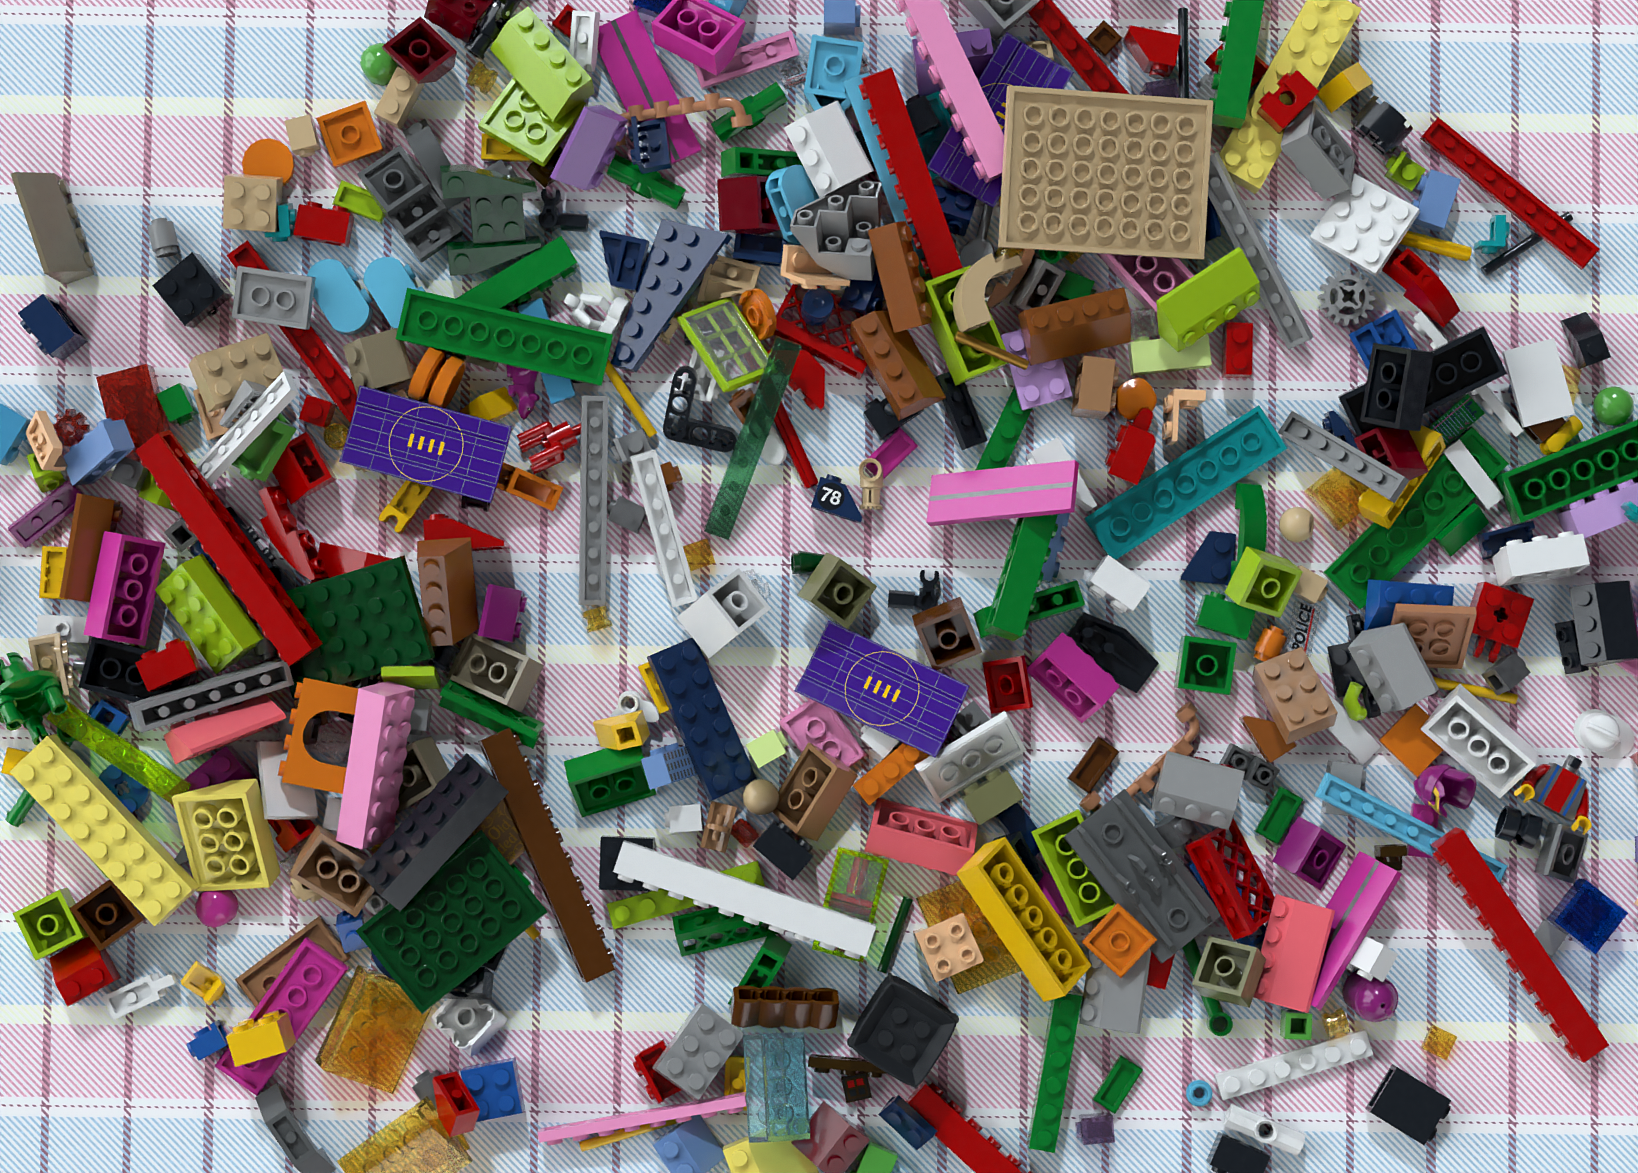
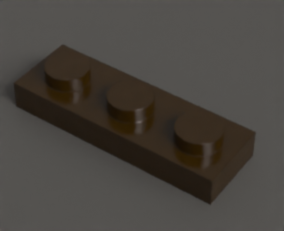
M811 1054L808 1059V1067H813L814 1072L830 1073V1069L840 1070L842 1075H856V1071L867 1072V1077L882 1078V1074H887L864 1058Z

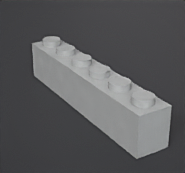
M278 657L128 704L135 730L143 733L294 685L288 664Z

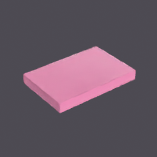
M812 699L779 721L801 753L809 742L840 760L849 768L867 755L837 712Z

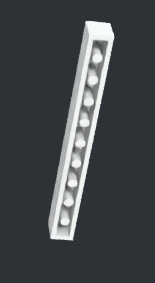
M626 840L623 841L613 871L618 873L617 878L633 883L635 879L644 882L642 886L653 891H658L659 888L669 891V896L683 900L684 896L694 899L693 904L703 908H708L709 904L719 907L718 912L733 917L734 913L743 915V921L754 925H759V922L769 924L768 929L784 934V931L787 930L795 933L794 938L809 942L810 938L820 941L819 946L834 951L835 947L844 949L845 955L855 959H859L860 955L867 956L876 929V924Z

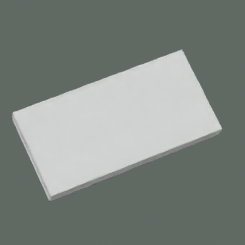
M1004 711L942 748L936 758L929 756L914 766L935 802L939 804L1026 751V748Z

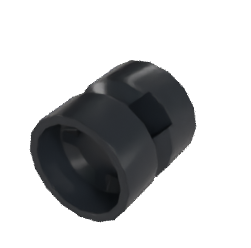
M1505 806L1498 817L1494 835L1496 838L1508 842L1515 840L1516 845L1533 849L1539 839L1543 819L1530 813L1522 815L1521 810Z

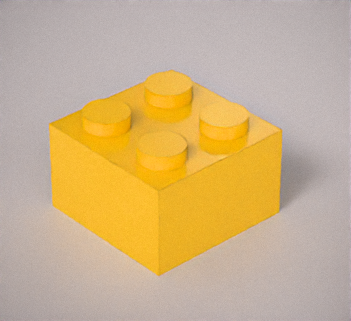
M278 1010L264 1014L263 1018L258 1019L256 1022H254L253 1018L240 1021L238 1025L232 1027L233 1031L226 1036L235 1067L287 1052L296 1043L288 1013L279 1014Z

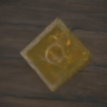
M1332 467L1304 490V493L1335 530L1339 531L1360 513L1357 504L1361 494L1367 491L1368 487L1337 468Z

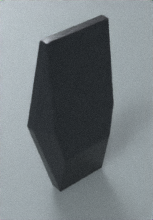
M1085 612L1080 615L1066 635L1071 637L1083 652L1090 655L1100 668L1112 675L1116 683L1135 693H1138L1159 664L1125 628Z

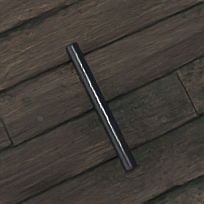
M1183 7L1178 9V35H1181L1178 49L1179 98L1189 99L1188 9Z
M1568 211L1560 216L1568 223L1573 220L1571 213ZM1533 233L1482 266V273L1488 276L1543 240V238Z

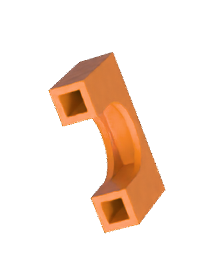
M304 678L303 683L297 682L294 698H299L298 708H292L289 724L294 725L292 735L286 734L283 750L288 751L286 761L281 760L278 776L283 777L282 782L343 794L347 768L322 763L312 758L304 747L303 731L307 722L320 712L336 711L355 715L358 688Z

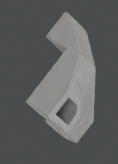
M855 181L794 211L790 231L817 265L845 279L872 281L876 261L868 230L881 227L882 182Z

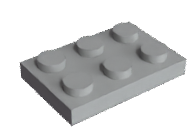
M238 266L232 318L310 329L316 277Z

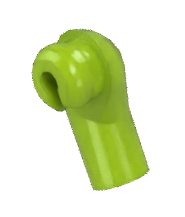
M1350 682L1343 699L1344 708L1350 719L1354 721L1364 720L1367 716V710L1358 702L1363 686L1356 682Z

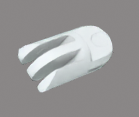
M763 412L759 417L770 435L767 434L757 417L750 422L759 435L760 441L749 423L742 426L763 460L769 465H780L786 459L787 450L765 412Z

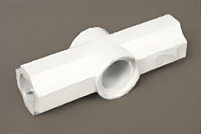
M1232 1103L1226 1112L1223 1125L1296 1156H1298L1304 1145L1306 1134ZM1264 1123L1270 1124V1132L1266 1136H1260L1258 1133L1260 1125Z

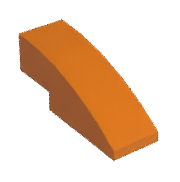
M503 462L496 488L554 511L564 487Z

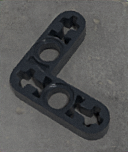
M690 366L679 367L672 380L663 424L664 435L668 439L719 452L732 451L738 442L737 432L733 428L690 418L698 375ZM688 373V378L692 379V381H688L685 391L680 390L682 379L678 378V376ZM676 397H683L687 401V407L679 410L674 407L673 400ZM675 415L680 416L678 427L682 429L678 430L677 434L672 433V428L668 427L672 426ZM702 427L707 431L708 437L704 440H698L694 437L693 430ZM713 430L717 431L716 437L722 438L724 434H728L729 439L733 440V442L730 441L728 445H724L723 440L718 438L714 439V443L710 442Z

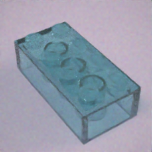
M804 1032L743 1035L749 1143L810 1139Z

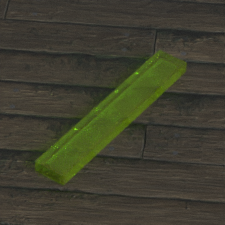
M65 698L68 709L59 715H54L50 712L46 720L173 806L172 797L187 792L192 785Z

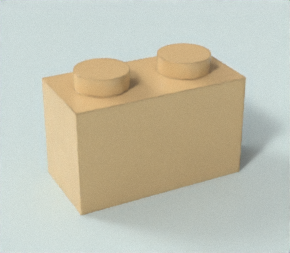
M397 66L374 114L379 120L402 130L425 84H418L404 69Z

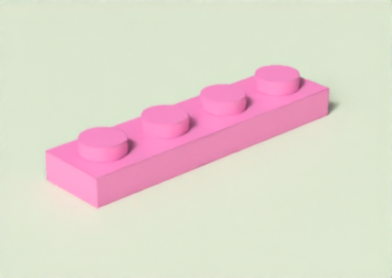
M792 30L737 48L733 59L718 76L695 64L693 66L703 90L800 57V53Z

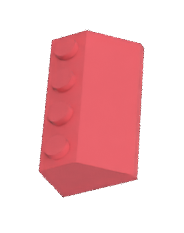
M264 694L241 701V704L236 706L231 704L217 709L218 712L212 715L209 712L193 717L195 721L186 724L185 720L169 726L171 731L163 736L176 765L269 729L284 720L286 715Z
M878 798L864 851L875 856H884L896 859L902 863H911L922 866L925 869H934L946 872L952 876H958L956 873L974 854L978 824Z
M1275 895L1261 948V953L1266 958L1253 996L1254 998L1309 1013L1335 910L1298 899Z

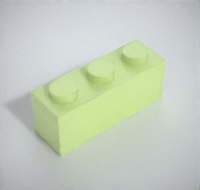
M1208 334L1180 352H1177L1161 336L1160 339L1150 340L1149 336L1134 337V342L1128 344L1131 376L1209 368L1212 365Z
M773 729L746 744V747L757 767L760 768L787 752L785 747L789 743L782 731L777 733Z

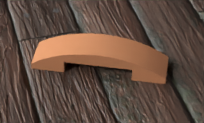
M1034 249L1025 250L1021 258L1023 265L1014 271L1007 286L997 282L987 301L989 310L1003 302L1020 283L1033 258Z

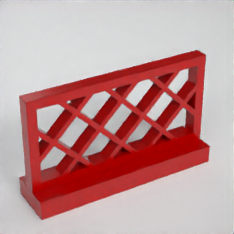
M792 284L776 314V330L773 335L801 350H807L812 356L860 380L865 372L867 363L853 353L852 346L856 344L854 341H849L846 329L851 328V323L844 325L840 314L848 310L838 308L837 305L841 297L829 292L834 300V310H832L831 315H837L840 327L827 330L824 324L821 325L823 332L812 334L807 330L806 322L800 314V305L803 300L798 301L795 293L798 284ZM793 297L794 303L789 304L791 298ZM796 307L800 319L789 322L782 318V315L786 309ZM854 312L857 319L860 316H865L864 314ZM842 331L846 344L839 346L832 344L828 335Z
M1232 818L1229 826V831L1233 836L1232 842L1225 839L1226 829L1216 827L1185 847L1233 940L1253 934L1258 930V927L1269 920L1271 911L1263 910L1262 902L1263 899L1266 900L1270 910H1272L1275 897L1234 818ZM1212 840L1218 842L1217 849L1215 848ZM1225 846L1231 848V859L1224 856ZM1238 852L1245 859L1244 865L1238 862ZM1224 863L1230 865L1229 873H1228V871H1227V869H1226ZM1237 869L1244 872L1243 882L1236 879ZM1251 876L1254 877L1257 883L1256 888L1250 886ZM1236 886L1242 889V895H1241V896H1240V894H1239V892H1238ZM1249 893L1256 896L1255 905L1248 903ZM1248 910L1254 912V920Z

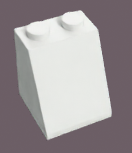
M737 568L682 612L677 619L707 657L710 658L772 608L741 569Z

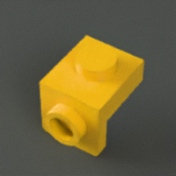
M197 960L180 981L184 987L202 997L209 1006L221 998L226 986L222 976Z

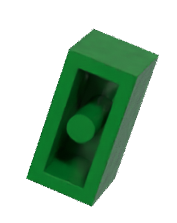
M1211 591L1210 595H1203L1193 625L1242 641L1247 640L1256 611L1239 606L1237 603L1226 601V596Z

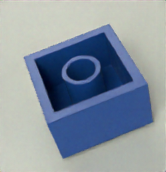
M516 1057L467 1066L460 1071L465 1086L480 1109L476 1122L521 1114L525 1110Z

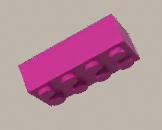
M104 531L83 635L146 645L156 595L155 589L158 584L166 543Z

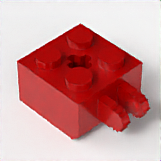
M1142 407L1138 414H1136L1133 422L1127 420L1125 425L1120 424L1115 435V441L1118 442L1115 450L1110 448L1104 461L1109 474L1136 485L1139 483L1156 443L1152 430L1149 429L1154 415L1148 407Z
M1488 582L1477 583L1470 607L1476 608L1477 614L1471 634L1477 637L1472 653L1473 657L1479 658L1483 652L1486 640L1493 642L1488 654V662L1491 663L1496 661L1501 646L1517 649L1534 598ZM1500 610L1502 618L1497 622L1494 611Z

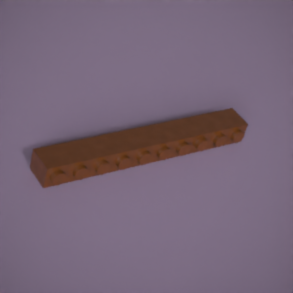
M507 728L478 741L493 777L509 791L503 798L582 982L587 983L615 970L613 963L616 960L610 948L606 949L602 941L605 938L603 929L600 924L595 925L592 915L595 914L593 906L589 900L585 901L581 893L584 890L583 883L580 877H575L571 870V867L574 866L573 860L569 852L564 853L560 843L564 841L559 829L553 828L551 824L552 812L548 804L543 805L539 795L542 794V789L537 779L532 780L529 771L532 770L529 759L526 755L522 756L518 748L521 746L516 731L511 732V729Z

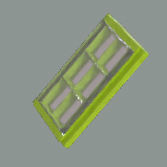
M731 297L721 299L677 317L679 325L723 393L738 389L777 372L778 368Z

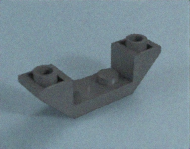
M278 1082L255 1097L266 1126L299 1172L332 1173L337 1169L324 1149H317L289 1108L292 1102Z

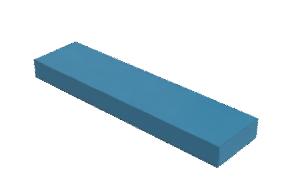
M542 298L517 307L521 314L550 320ZM540 373L552 405L577 396L571 379Z

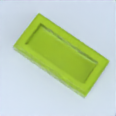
M341 180L332 205L347 208L351 213L382 224L385 214L368 190Z

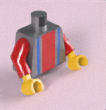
M1570 754L1563 766L1556 763L1541 764L1530 770L1525 775L1521 787L1514 791L1515 796L1523 793V796H1525L1524 803L1532 800L1565 820L1573 821L1575 818L1576 821L1571 826V830L1574 832L1579 826L1583 828V835L1591 829V821L1588 819L1589 790L1586 787L1587 781L1576 775L1583 761Z

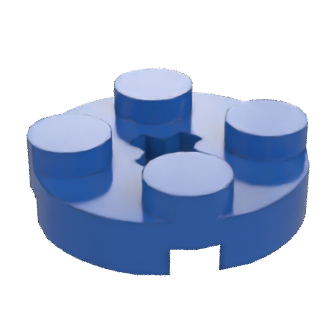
M129 762L111 764L99 776V779L131 813L142 808L149 799L151 792L150 782H148L144 770L136 764ZM126 781V787L130 791L120 795L117 785Z

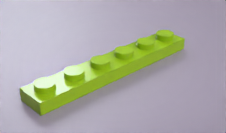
M758 860L719 871L760 886H765ZM659 888L658 891L652 890L606 904L613 929L697 905L693 904L694 899L684 896L683 900L668 895L669 891Z

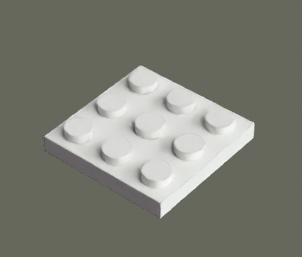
M1353 173L1350 189L1337 195L1310 235V239L1377 277L1419 215L1420 210Z

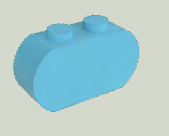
M792 165L772 172L766 181L765 190L784 239L792 245H802L790 231L794 211L819 199V196L804 166Z
M381 257L369 264L365 270L363 282L390 326L395 329L399 325L407 288L426 291L422 286L417 288L413 279L416 278V275L409 264L404 266L398 259Z
M324 259L315 263L308 271L307 276L316 277L313 297L333 329L343 335H356L363 332L369 326L373 317V309L369 305L373 300L365 288L360 290L356 284L359 278L351 266L346 268L342 262L335 259Z

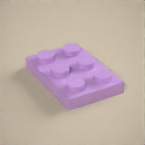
M1021 329L1000 335L1008 352L1028 360ZM1062 359L1032 366L1029 364L1026 370L1008 363L1021 411L1073 396Z

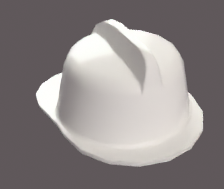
M1598 709L1586 710L1578 716L1574 723L1573 731L1577 742L1584 748L1605 758L1613 760L1623 758L1633 748L1635 738L1634 731L1630 725L1605 711Z

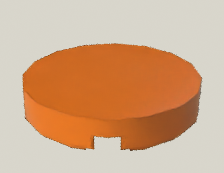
M271 138L260 139L251 144L244 153L242 168L245 175L283 177L284 187L294 174V157L289 148L278 140Z
M753 288L746 290L742 293L739 300V306L742 305L741 314L759 341L769 339L776 330V315L772 302L761 289Z

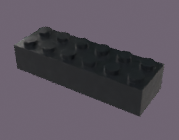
M1483 325L1429 351L1434 352L1423 414L1507 374ZM1366 382L1338 396L1357 436L1363 435L1377 427L1390 428L1360 421Z
M466 753L462 759L457 761L450 772L437 783L428 796L419 803L417 808L402 821L395 832L383 842L382 846L364 863L358 872L381 897L401 911L509 791Z

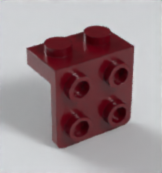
M428 0L424 18L468 44L474 36L478 20L489 9L494 0Z

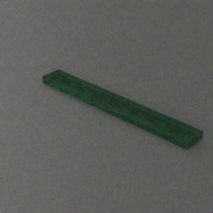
M779 336L775 337L706 521L704 532L729 540L802 347L801 344Z

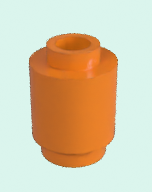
M1270 625L1269 629L1263 627L1254 647L1256 652L1253 657L1261 661H1267L1279 656L1287 640V637L1283 636L1285 631L1273 625Z

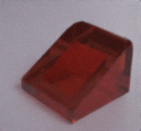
M740 817L732 826L731 835L745 848H748L759 837V833L743 817Z

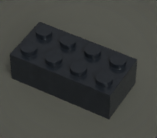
M92 637L78 687L136 702L194 684L198 672L155 692H148L135 662L142 660L141 655L150 650L113 640Z

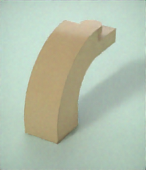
M991 253L978 260L963 273L956 285L953 296L954 318L960 332L965 333L982 327L992 320L985 302L986 285L990 279L1013 272L1022 266L1019 255L1010 258L1006 254L994 259Z

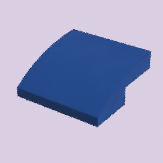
M1397 309L1348 334L1368 371L1373 343L1418 349Z

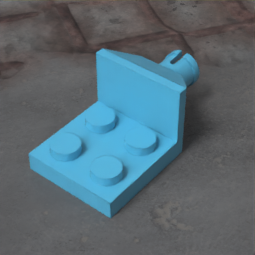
M812 35L804 96L813 111L835 101L840 103L844 113L852 107L843 81L860 75L864 42Z

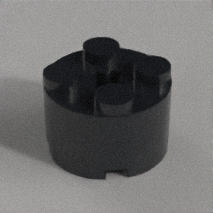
M1373 96L1352 120L1354 124L1352 131L1362 139L1365 136L1373 142L1371 147L1383 156L1385 153L1392 154L1410 134L1413 127L1411 125L1406 127L1404 123L1407 120L1402 114L1385 101L1382 104L1377 103L1376 100L1379 97Z

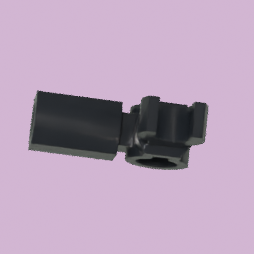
M542 189L541 198L544 206H541L538 220L544 231L553 232L557 228H561V231L588 232V214L562 213L558 215L559 208L556 205L561 201L560 191L556 189L555 197L548 199L546 197L547 190Z
M921 570L919 578L923 583V588H919V596L915 595V592L889 590L888 608L914 610V606H919L922 611L935 607L937 605V589H934V584L939 580V572L935 571L934 579L928 581L924 577L925 570Z

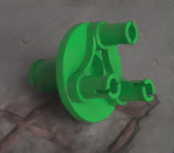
M10 652L7 653L11 663L10 666H5L3 660L0 659V672L4 681L0 685V722L6 724V728L11 731L19 729L22 726L21 724H23L24 728L28 729L34 745H38L40 743L39 736L43 740L49 735L42 723L43 715L49 711L54 715H59L68 709V705L62 696V684L59 677L52 672L44 670L29 671L19 653Z

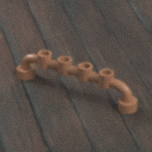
M719 93L705 94V100L695 102L694 97L680 98L679 104L669 106V101L654 102V108L644 110L643 104L629 106V112L619 114L628 120L627 123H630L633 116H637L638 121L731 108L735 111L736 117H731L732 128L753 125L751 114L746 115L744 106L739 100L732 97L720 98ZM625 135L620 142L617 141L616 146L626 145Z
M1187 702L1175 713V716L1181 723L1186 721L1189 723V731L1176 740L1168 750L1185 756L1193 751L1194 748L1191 743L1198 736L1200 729L1199 720L1195 715L1197 708L1191 702ZM1167 752L1159 756L1152 766L1141 773L1126 789L1135 802L1136 800L1133 797L1140 790L1143 794H1146L1155 786V782L1152 779L1160 773ZM1093 790L1080 801L1079 805L1086 812L1090 810L1096 812L1103 806L1099 804L1102 798Z

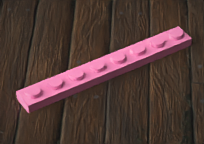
M747 1092L544 1127L537 1133L539 1143L547 1142V1145H556L562 1143V1139L572 1137L573 1141H579L589 1138L588 1134L598 1133L599 1136L614 1134V1130L624 1128L625 1132L640 1129V1125L650 1123V1127L662 1126L666 1124V1120L676 1119V1123L692 1120L691 1116L701 1114L702 1118L717 1116V1111L727 1110L729 1114L743 1111V1107L747 1106L749 1101Z

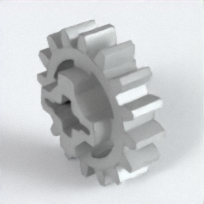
M1347 269L1342 276L1338 270L1334 273L1335 279L1328 276L1325 279L1328 285L1322 284L1320 286L1324 294L1318 295L1317 299L1323 300L1324 303L1319 306V309L1327 310L1325 318L1334 317L1333 324H1337L1342 320L1343 327H1346L1349 324V320H1351L1353 325H1357L1359 323L1358 317L1365 320L1368 317L1365 311L1371 312L1374 308L1369 304V302L1376 300L1375 296L1369 294L1374 289V286L1367 287L1366 283L1369 278L1366 277L1361 280L1359 278V271L1352 276L1350 269ZM1349 281L1354 283V285L1345 286L1343 283L1340 282ZM1330 292L1334 295L1333 304L1330 302ZM1360 292L1363 294V303L1359 301ZM1349 293L1351 295L1349 301L1343 302L1342 298ZM1348 310L1350 313L1353 314L1345 315L1339 313V311Z

